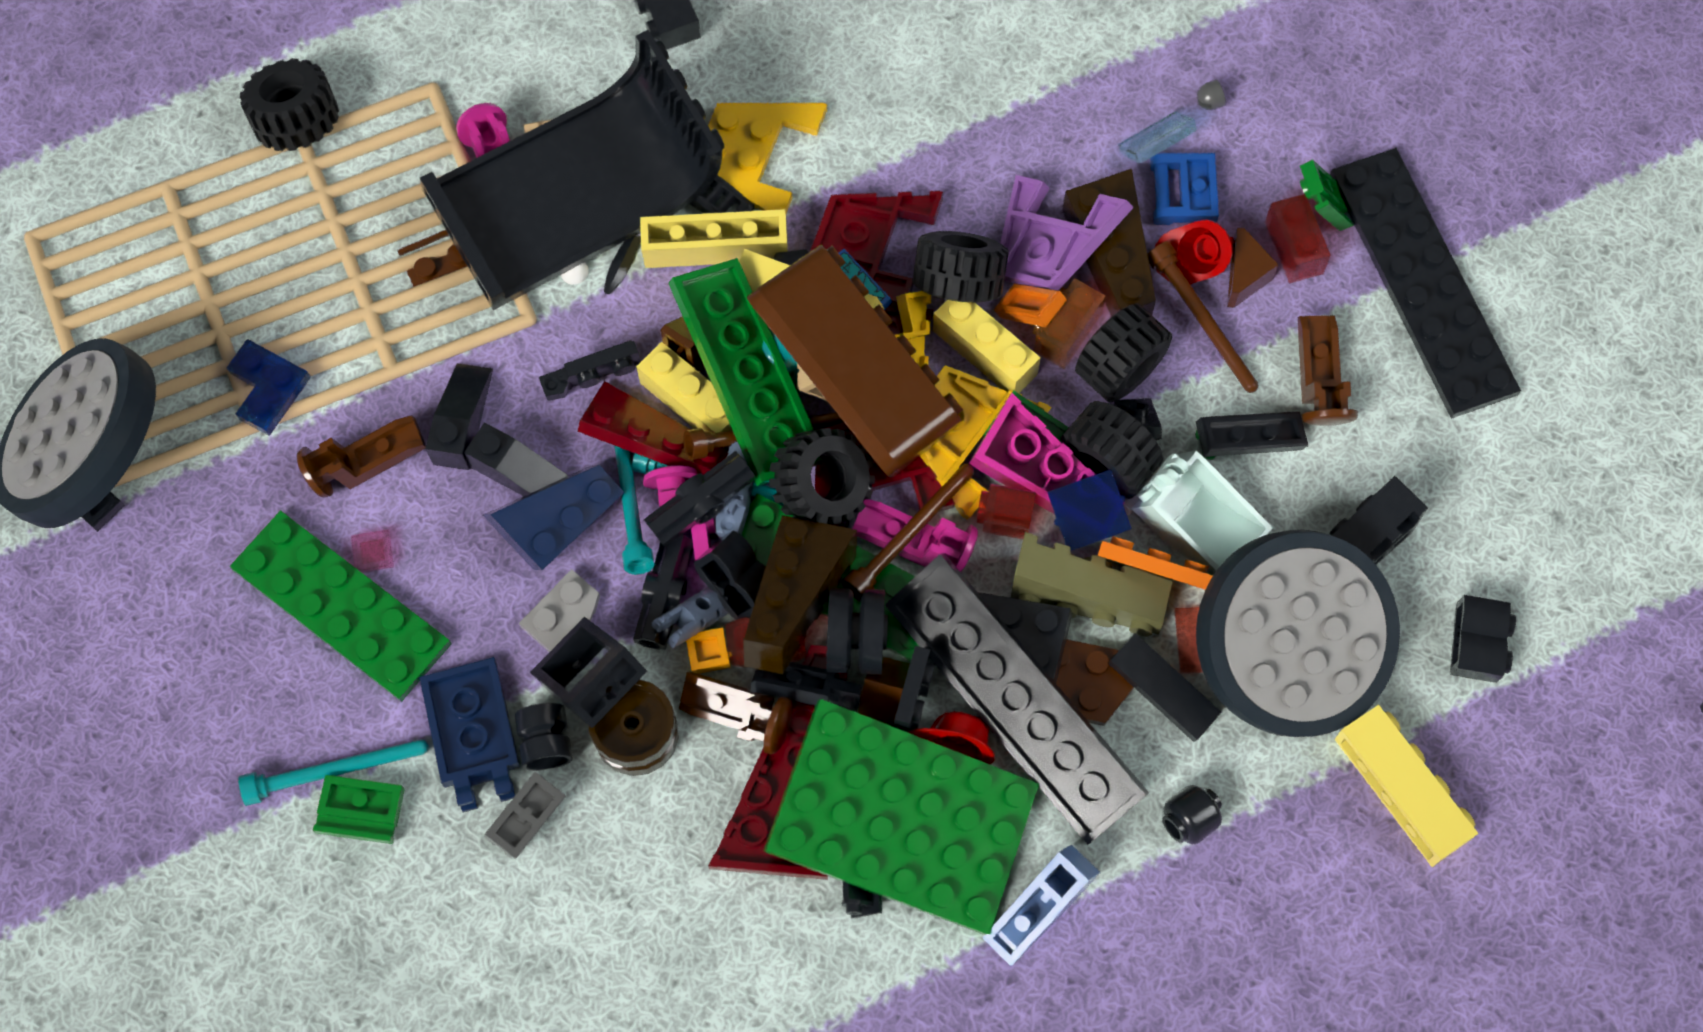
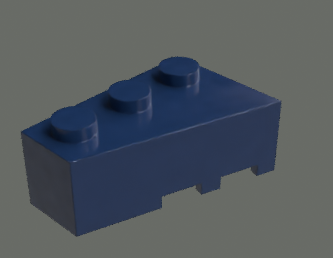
M593 465L520 497L502 507L487 512L483 516L531 568L543 570L625 492L600 465Z

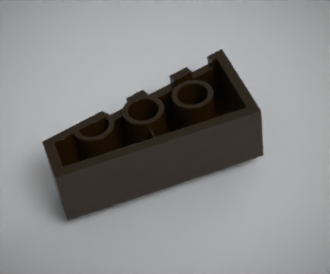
M1132 168L1065 191L1062 211L1068 222L1084 224L1099 194L1124 199L1132 205L1133 209L1090 255L1086 263L1111 317L1123 308L1135 303H1139L1152 315L1156 299Z
M782 515L743 639L745 667L780 674L784 673L806 638L807 630L812 622L817 620L823 611V605L829 597L830 588L838 587L841 582V576L846 568L850 567L856 558L857 530Z

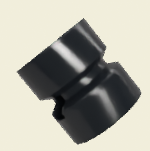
M540 703L524 707L515 713L517 735L519 738L524 739L519 745L523 769L541 771L562 767L571 763L573 757L570 739L568 736L563 735L568 729L564 705L559 703Z

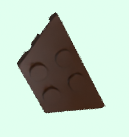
M1066 639L1056 684L1089 723L1105 726L1123 701L1134 690V687L1108 664V661L1118 650Z

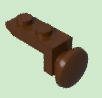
M1335 315L1298 316L1302 404H1314L1315 410L1303 413V422L1315 426H1333L1355 421L1358 418V411L1348 409V398L1351 397L1350 381L1341 383L1339 333Z
M411 415L396 419L346 447H343L333 438L318 444L320 448L314 451L307 447H302L297 452L296 458L300 472L309 487L318 496L327 498L333 495V487L330 481L336 479L348 489H352L424 450L426 444L415 417Z
M691 671L686 673L678 708L689 715L738 729V738L751 742L756 739L764 741L763 748L766 754L777 753L784 744L790 729L793 713L791 700L784 696L780 697L773 707L775 697L750 692L751 689Z

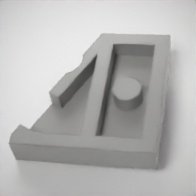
M571 569L519 622V625L550 652L583 617L590 621L592 620L598 606L600 594ZM577 660L572 666H577L579 661Z

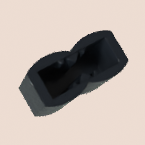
M733 530L717 540L694 562V566L702 581L718 594L719 600L728 614L736 621L742 623L751 617L766 566L757 560L755 552L748 541Z
M1463 595L1457 602L1450 675L1497 683L1504 677V674H1509L1513 662V652L1508 651L1507 638L1513 636L1516 626V616L1511 614L1510 602Z

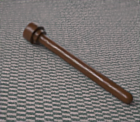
M1165 241L1156 246L1148 253V260L1152 269H1157L1160 274L1165 273L1245 391L1248 393L1257 391L1258 382L1176 265L1178 263L1175 257L1177 252L1169 241Z
M837 412L808 417L814 430L844 422ZM702 428L686 430L683 436L685 452L690 460L706 458L708 453L714 451V448L731 446L735 441L737 442L733 430L711 434L709 430L704 431Z
M970 464L962 465L865 568L852 569L841 583L844 588H850L856 600L861 602V594L865 589H874V585L877 583L875 578L974 475L973 466Z

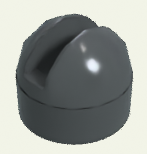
M1217 79L1200 86L1197 92V102L1203 109L1215 110L1226 104L1224 91Z

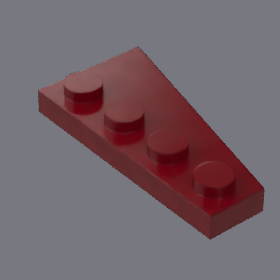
M606 381L603 382L580 419L577 431L668 466L692 467L697 470L698 474L702 473L703 475L727 458L728 450L720 447L714 448V451L708 453L706 458L690 460L685 452L683 436L686 430L691 429Z

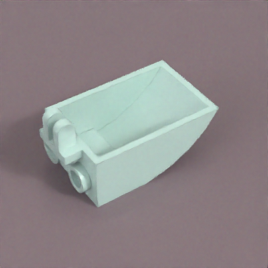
M1197 450L1180 454L1173 453L1168 456L1161 464L1157 473L1138 492L1139 500L1131 508L1170 547L1188 560L1209 566L1207 573L1210 575H1214L1223 562L1237 549L1252 540L1268 535L1273 529Z

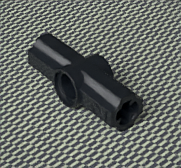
M735 451L704 475L702 473L696 474L686 480L676 490V496L648 515L644 521L662 545L666 547L695 524H704L714 518L725 507V502L756 479V476L743 458Z
M683 534L666 547L660 542L653 570L649 571L646 575L641 596V603L643 605L633 637L634 643L643 647L666 650L673 625L664 631L657 632L652 627V622L679 605L681 595L685 596L686 575L694 548L693 540Z

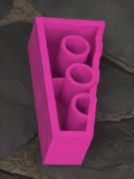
M1011 393L969 464L1093 538L1101 539L1108 533L1125 502L1090 468L1083 465L1073 455L1074 452L1046 429V425L1036 415L1033 416L1021 404V401Z

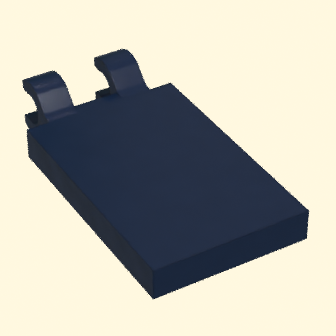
M495 657L419 677L441 784L444 788L454 786L457 804L461 806L462 813L478 809L472 787L478 784L493 781L496 795L499 796L500 802L513 799L515 791L509 770L520 768V763Z

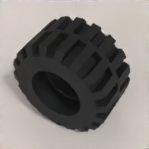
M298 58L289 61H276L272 65L268 64L262 67L261 71L250 76L251 80L245 82L243 85L244 90L240 92L241 107L256 139L262 142L263 146L267 148L273 147L276 151H283L284 149L294 151L299 147H309L315 141L319 142L324 138L323 135L325 133L331 132L334 128L332 124L337 123L339 118L337 114L339 106L324 71L321 70L319 65L312 64L309 60L299 61Z
M958 231L927 233L918 238L912 283L923 292L946 300L970 303L995 300L1001 297L1003 293L1009 251L999 242L977 234Z
M1139 303L1127 306L1108 319L1087 342L1079 355L1075 372L1107 402L1119 400L1137 388L1161 362L1169 349L1172 333Z
M1091 402L1060 439L1061 443L1068 446L1074 452L1073 455L1083 465L1090 468L1123 499H1131L1136 496L1161 466L1164 459L1160 446L1145 426L1126 411L1106 402Z
M830 428L805 431L797 433L796 437L788 438L783 442L785 448H778L774 454L778 458V462L771 463L769 471L775 472L774 479H769L770 487H776L777 493L772 495L775 503L782 502L784 504L780 510L785 515H793V518L829 525L840 524L841 521H849L855 518L854 513L862 512L866 507L863 500L871 498L873 491L868 489L869 484L875 483V475H870L869 468L874 467L872 459L866 460L864 456L868 451L863 445H856L858 439L854 435H845V431L841 429L831 430ZM819 456L827 462L832 472V486L825 498L816 492L811 480L812 467Z

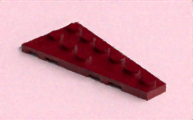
M811 645L802 664L826 669L827 646ZM848 672L836 673V677L847 681ZM791 700L793 713L786 740L775 754H766L764 748L762 749L741 794L739 804L723 833L724 836L708 865L709 869L828 880L827 875L763 852L815 705Z

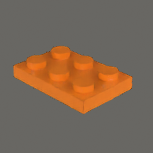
M1112 536L1110 543L1102 541L1098 553L1100 557L1206 590L1213 575L1207 574L1209 568L1207 565L1185 560L1184 566L1170 562L1171 554L1152 548L1148 549L1147 555L1133 551V542Z

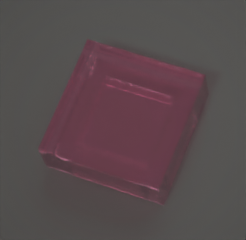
M388 529L351 535L354 567L365 573L394 568L391 536Z

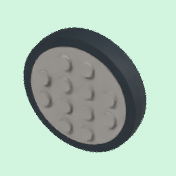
M107 338L83 342L53 362L27 391L14 411L0 442V504L19 519L42 528L64 526L77 520L94 508L125 474L138 453L148 431L156 399V382L150 365L130 348Z
M1287 530L1271 533L1252 540L1237 549L1223 562L1211 578L1200 603L1196 625V645L1200 665L1210 688L1220 702L1230 712L1253 727L1267 733L1288 737H1314L1328 734L1349 725L1362 716L1385 689L1396 664L1400 642V622L1395 598L1387 580L1376 564L1365 553L1347 541L1311 530Z

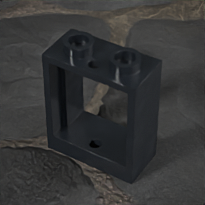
M583 617L530 673L558 701L589 727L593 728L638 682L647 670L625 646L586 617ZM603 648L608 650L569 692L565 689ZM579 660L578 665L573 667L572 665ZM608 686H612L611 691L609 693H606V688Z

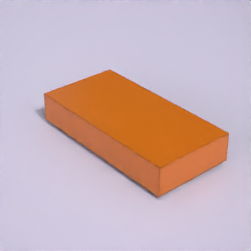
M1015 283L1001 299L994 311L1002 319L1046 327L1067 299L1061 291Z

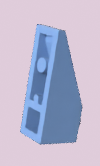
M1072 845L1057 853L992 926L990 935L985 934L983 939L1010 966H1013L1075 902L1101 872Z

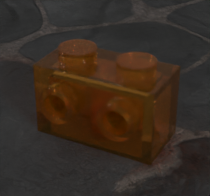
M1075 278L1067 289L1062 287L1059 290L1067 300L1046 327L1035 325L1032 332L1036 335L1033 351L1063 369L1066 368L1102 315L1106 298L1104 294Z

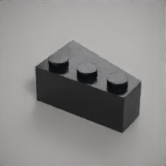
M1394 476L1374 496L1370 495L1357 507V512L1349 520L1346 518L1342 519L1329 534L1357 547L1377 565L1412 534L1428 507Z

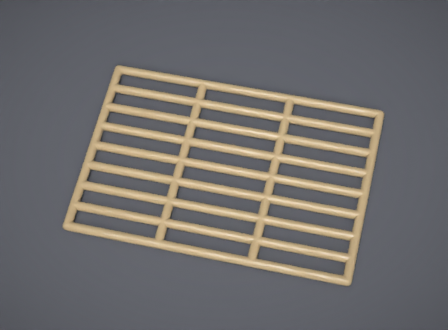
M431 82L341 115L337 123L332 124L334 128L331 132L325 133L323 136H329L426 99H430L435 110L434 114L318 157L315 155L312 144L306 148L299 147L298 150L303 160L302 163L182 207L177 191L288 151V149L276 151L273 147L267 148L260 145L27 231L24 234V241L62 355L75 347L71 330L195 284L200 300L100 337L123 345L206 314L211 330L140 357L153 368L217 344L222 360L156 385L155 401L228 374L233 391L150 422L144 440L235 405H239L244 422L130 465L115 487L536 324L537 317L526 293L514 299L520 314L519 316L400 362L396 361L391 345L491 307L486 297L481 295L385 332L379 317L380 315L474 280V277L468 267H464L373 302L367 286L414 268L415 262L420 258L428 257L435 260L447 255L449 247L454 243L449 239L361 272L356 256L436 227L442 223L434 211L350 243L345 227L426 196L423 193L421 184L341 214L338 213L333 200L339 196L452 154L458 167L471 161L464 144L458 138L456 124L437 83ZM442 127L447 141L327 185L322 170L434 128ZM305 176L310 178L314 191L192 235L187 220ZM158 198H164L168 209L167 213L45 257L41 245L42 241ZM320 204L325 220L203 265L198 249ZM174 226L179 241L55 287L50 271ZM329 233L333 237L337 247L334 250L220 293H213L209 278ZM181 255L185 256L189 271L65 316L61 300ZM340 262L344 265L348 276L346 279L233 322L224 323L219 309L221 307ZM354 291L360 308L242 353H235L230 338ZM361 322H366L371 338L247 385L241 368ZM373 352H378L383 365L382 369L258 416L253 402L254 398Z

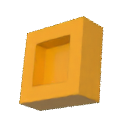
M723 627L701 631L686 641L692 672L701 674L730 668Z

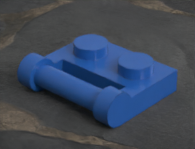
M1159 153L1151 156L1150 169L1154 172L1156 199L1153 223L1155 225H1171L1173 223H1193L1200 220H1211L1217 223L1219 208L1215 153ZM1169 170H1178L1180 207H1170Z

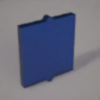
M1111 469L1047 492L1056 517L1054 524L1059 526L1065 545L1071 547L1070 551L1132 529L1123 505L1125 497L1120 496Z

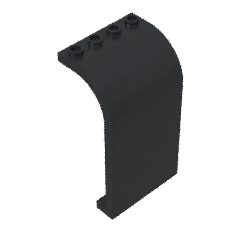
M649 30L635 36V57L628 70L619 80L598 96L439 178L435 177L433 171L420 177L423 193L493 310L640 234V217L674 215L696 199L719 173L722 151L725 148L724 142L715 128L710 130L704 120L706 119V114L702 105L696 98L693 100L690 98L686 91L688 87L684 76L679 69H672L667 61L669 55L666 47L660 39L655 41Z

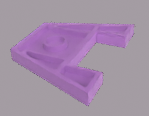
M1016 175L1000 242L1009 251L1004 281L1059 291L1133 207L1127 200L1099 194L1083 225L1039 215L1036 213L1049 187L1041 180Z

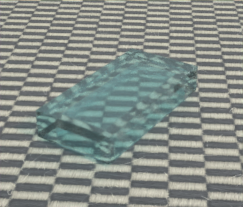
M1175 111L1119 143L1120 152L1123 156L1142 163L1196 132V123L1193 118Z

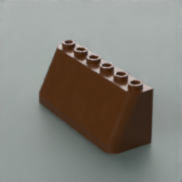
M821 244L758 287L746 298L888 477L893 478L960 425L963 420L958 414L963 411V408L950 392L943 397L935 387V384L940 381L927 363L919 367L911 357L916 350L903 333L896 338L887 327L893 321L880 304L872 308L864 296L869 293L868 289L856 275L851 279L848 278L841 269L846 262L836 249L830 246L826 250Z

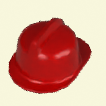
M1200 220L1168 231L1160 237L1155 247L1165 241H1169L1177 252L1175 257L1178 263L1176 265L1189 284L1215 277L1226 270L1231 262L1232 245L1235 243L1233 237H1229L1227 231L1218 223L1211 220ZM1161 273V274H1160L1161 276H1163L1166 280H1168V281L1170 282V280L1167 278V276L1165 275V273Z
M953 711L944 713L936 718L931 728L914 729L907 732L989 765H992L995 761L994 752L988 746L989 728L981 718L964 712Z

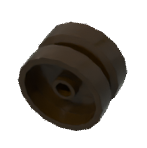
M640 679L593 728L588 726L589 734L602 761L615 772L629 776L646 775L663 767L674 754L679 739L677 719L666 694L653 683ZM608 686L605 692L609 693L612 689V686ZM639 724V726L634 730L628 729L629 726L635 728L636 725Z

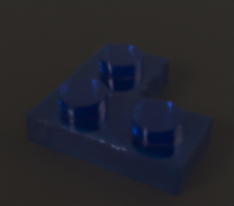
M249 339L244 342L226 367L231 375L254 387L235 413L242 422L268 436L274 431L311 378L308 371Z

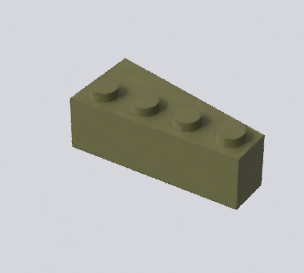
M1025 532L1010 598L1071 608L1072 618H1076L1077 615L1092 618L1094 624L1102 627H1114V624L1129 627L1131 633H1136L1139 636L1149 637L1152 633L1159 635L1164 623L1173 581L1129 566H1123L1118 571L1112 569V564L1106 561L1107 559L1092 555L1082 559L1074 556L1070 552L1071 547L1056 542L1053 548L1037 544L1038 536Z

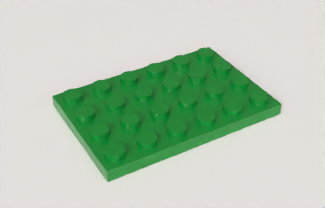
M819 699L817 700L763 852L972 931L990 935L1039 784Z

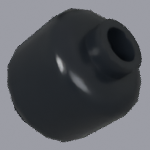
M1189 785L1165 803L1162 823L1169 835L1177 842L1197 844L1221 825L1222 815L1220 808H1222V803L1211 789L1207 788L1204 790L1197 785Z

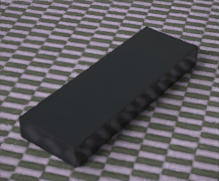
M1300 411L1200 417L1195 422L1203 457L1304 450L1308 446Z
M1136 633L1131 635L1108 661V664L1193 742L1202 736L1221 713L1215 705Z

